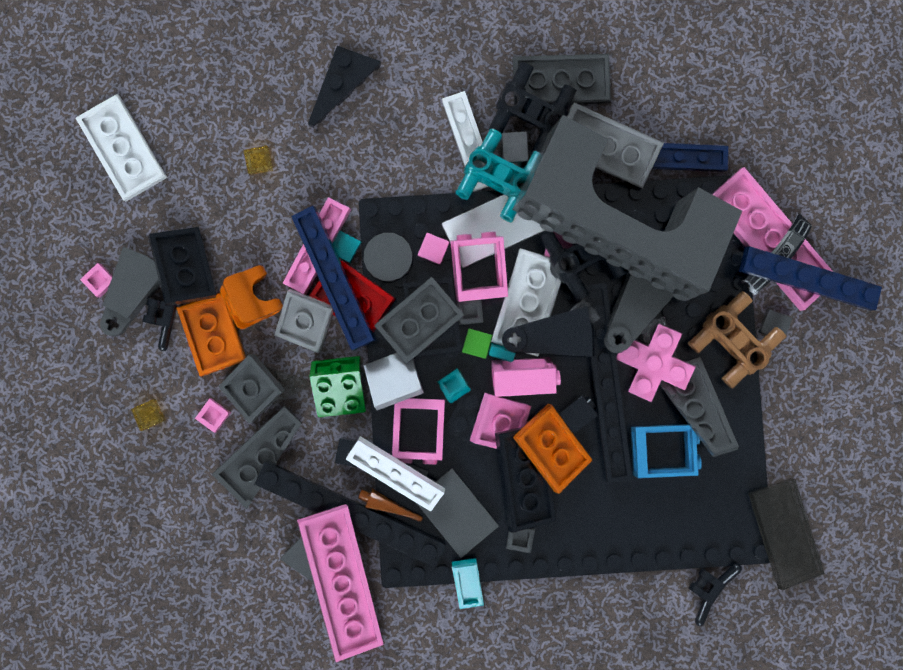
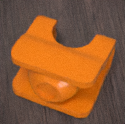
M262 265L226 277L219 292L239 329H246L276 315L282 310L283 304L280 299L263 301L258 299L253 293V286L267 275Z

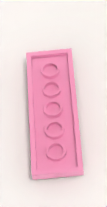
M745 167L739 169L712 194L742 210L734 234L745 247L750 246L771 253L792 226L791 221ZM806 239L791 258L832 271ZM777 283L800 311L807 309L820 296Z
M346 504L297 520L335 661L339 662L384 645L348 506Z

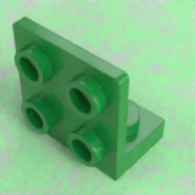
M360 356L311 362L309 377L318 417L364 413L366 411L361 382Z

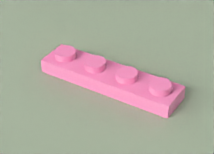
M328 197L319 215L333 244L351 209ZM303 244L283 284L307 295L317 273Z

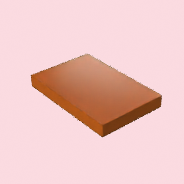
M217 293L215 298L194 301L177 307L200 377L240 364L246 358L236 325L220 293Z
M547 404L513 436L553 491L558 494L592 461V458L552 404Z

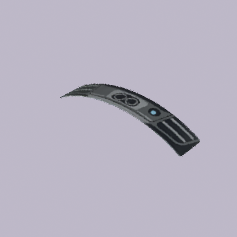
M798 213L786 235L771 253L791 259L806 239L812 225ZM749 275L742 281V284L753 295H756L770 280Z

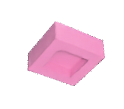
M426 233L418 257L441 265L450 242Z
M97 263L80 280L96 297L100 298L108 291L113 276L102 264Z
M210 398L195 419L216 433L231 412Z

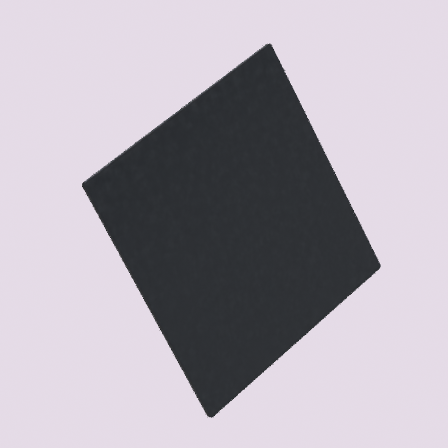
M733 175L646 181L643 189L628 182L593 184V188L601 201L655 230L665 231L679 200L698 187L713 194ZM493 190L472 192L468 200L459 197L456 193L367 198L359 201L363 275L396 298L386 315L405 300L403 288L405 283L426 281L431 277L433 279L452 277L455 296L451 244L449 243L441 265L418 257L426 233L449 241L442 227L443 222L504 194ZM548 231L540 232L504 249L507 287L519 249L544 255L545 246L539 237ZM382 233H395L402 236L409 243L413 253L409 272L401 279L393 282L374 278L364 263V250L368 242L374 236ZM734 233L732 235L709 292L688 301L672 297L636 340L649 346L658 324L683 333L673 357L684 362L701 357L739 445L738 450L713 457L700 440V443L697 444V454L701 457V469H698V476L637 478L633 476L632 426L688 424V422L660 385L652 402L628 392L638 369L617 360L633 480L615 483L606 482L598 416L574 434L592 458V461L560 494L555 493L552 489L556 521L534 527L535 532L531 553L506 549L509 530L497 449L490 447L488 452H485L444 429L442 460H437V464H422V459H412L410 464L428 470L427 478L434 482L453 468L499 527L460 558L416 502L375 478L377 492L400 506L421 515L423 520L417 521L377 510L378 512L446 542L436 567L379 542L382 586L384 588L455 584L452 562L474 558L477 560L480 582L732 566L736 563L740 565L771 563L773 561L759 370L754 374H747L732 389L721 378L737 364L734 357L716 339H713L700 353L695 352L688 345V342L703 329L702 325L706 321V317L720 306H727L741 291L748 294L753 300V294L742 284V281L750 274L739 271L745 246ZM495 254L463 269L461 267L463 289L497 285ZM601 259L581 270L579 276L584 285L607 283L610 313L612 314L627 273L616 279L607 262ZM561 282L551 316L583 307L582 299L576 302L566 283L563 284ZM505 297L481 299L483 323L459 325L462 350L468 329L493 336ZM752 302L737 317L756 338L754 305ZM722 316L716 319V326L720 329L724 325ZM376 328L373 332L376 340L367 344L368 363L397 353ZM620 335L614 337L616 345L622 343ZM462 351L415 357L414 362L424 393L412 398L445 400V427L460 398L450 403L437 382L458 368L469 387L482 394L495 395L492 384L491 360L502 359L490 356L489 352L486 359L462 353ZM755 351L750 355V361L752 364H754L758 358L757 353ZM515 352L514 359L550 357L553 364L557 365V370L560 371L561 383L556 385V393L502 396L506 399L530 405L528 422L547 404H552L558 412L579 395H582L584 398L588 396L596 405L590 357L539 354L537 357L527 353ZM370 392L373 444L392 455L394 404L376 410ZM401 408L399 451L436 453L438 410ZM684 431L646 433L648 469L685 467Z

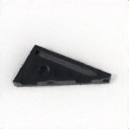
M337 46L308 125L314 128L316 124L321 123L331 110L347 99L356 87L361 86L374 70L380 68L381 61Z

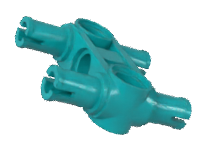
M490 129L481 146L475 148L470 154L464 168L465 175L456 190V194L468 200L478 182L493 188L509 197L500 217L512 223L517 214L512 208L521 192L517 184L525 183L539 152L534 151L525 168L522 169L493 154L502 138V134L495 129ZM482 161L485 166L478 168L474 166L473 162Z

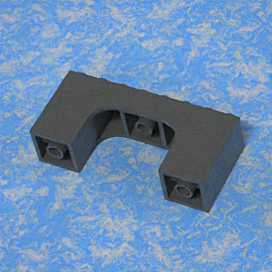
M562 115L548 133L512 210L516 211L522 219L533 220L539 223L542 229L562 235L565 241L572 244L577 243L585 247L586 252L606 258L609 264L616 267L621 266L629 270V274L650 281L653 287L661 290L665 289L673 293V297L678 300L688 301L709 292L742 210L698 187L676 203L665 231L655 230L601 201L595 193L592 183L593 172L608 139Z

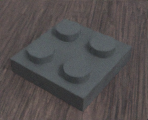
M254 353L249 354L218 386L248 423L254 422L285 391Z

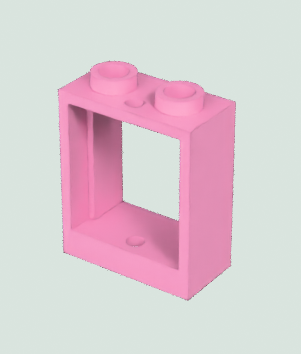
M496 232L481 233V238H472L471 234L456 235L457 240H450L455 297L457 301L508 297L503 236H496ZM494 243L497 285L463 289L459 247Z
M550 357L514 359L513 362L491 360L492 384L495 397L556 393V385L561 383L560 371L557 370V365L553 364Z
M409 398L394 404L393 457L398 458L403 463H412V459H422V464H437V460H442L445 400ZM401 408L438 410L436 453L399 451Z

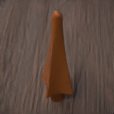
M373 488L371 493L361 489L358 499L366 502V508L402 515L417 521L423 520L421 515L400 506Z

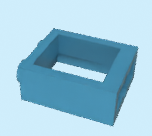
M689 424L631 427L633 476L637 478L698 476V469H701V457L697 454V444L700 443V439ZM684 431L685 467L648 469L646 433Z

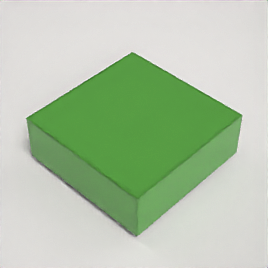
M468 329L462 353L486 359L492 335Z

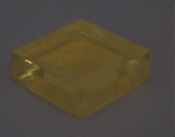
M267 145L243 150L249 175L273 171L270 151Z
M156 399L131 409L140 431L147 430L165 421Z

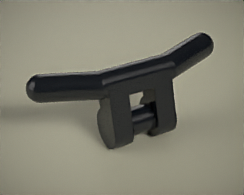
M147 298V314L143 315L142 322L162 326L158 349L166 351L169 345L177 305L165 306L164 301ZM158 308L164 309L162 318L156 317Z
M740 564L732 565L718 579L701 568L698 573L700 576L696 582H692L688 587L703 599L695 618L697 626L705 624L711 606L724 587L741 573L742 566ZM710 582L713 585L708 592L704 591L703 588Z

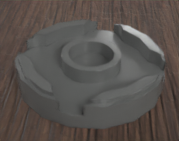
M382 233L374 236L368 242L364 250V263L374 278L393 282L401 279L409 272L413 253L409 243L402 236L395 233Z

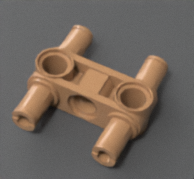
M743 291L727 306H720L716 311L711 312L702 325L703 329L688 342V345L695 352L700 353L713 339H716L734 357L737 364L721 378L732 389L747 374H754L757 370L766 367L772 355L771 351L787 337L781 329L774 327L761 341H758L738 320L737 316L753 300ZM722 316L724 325L719 329L716 326V319ZM755 351L757 353L758 358L757 361L754 364H752L750 361V355Z

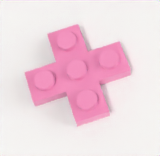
M658 324L649 346L635 340L627 350L617 354V360L638 369L628 392L652 402L662 380L683 390L687 388L696 366L673 357L683 333Z

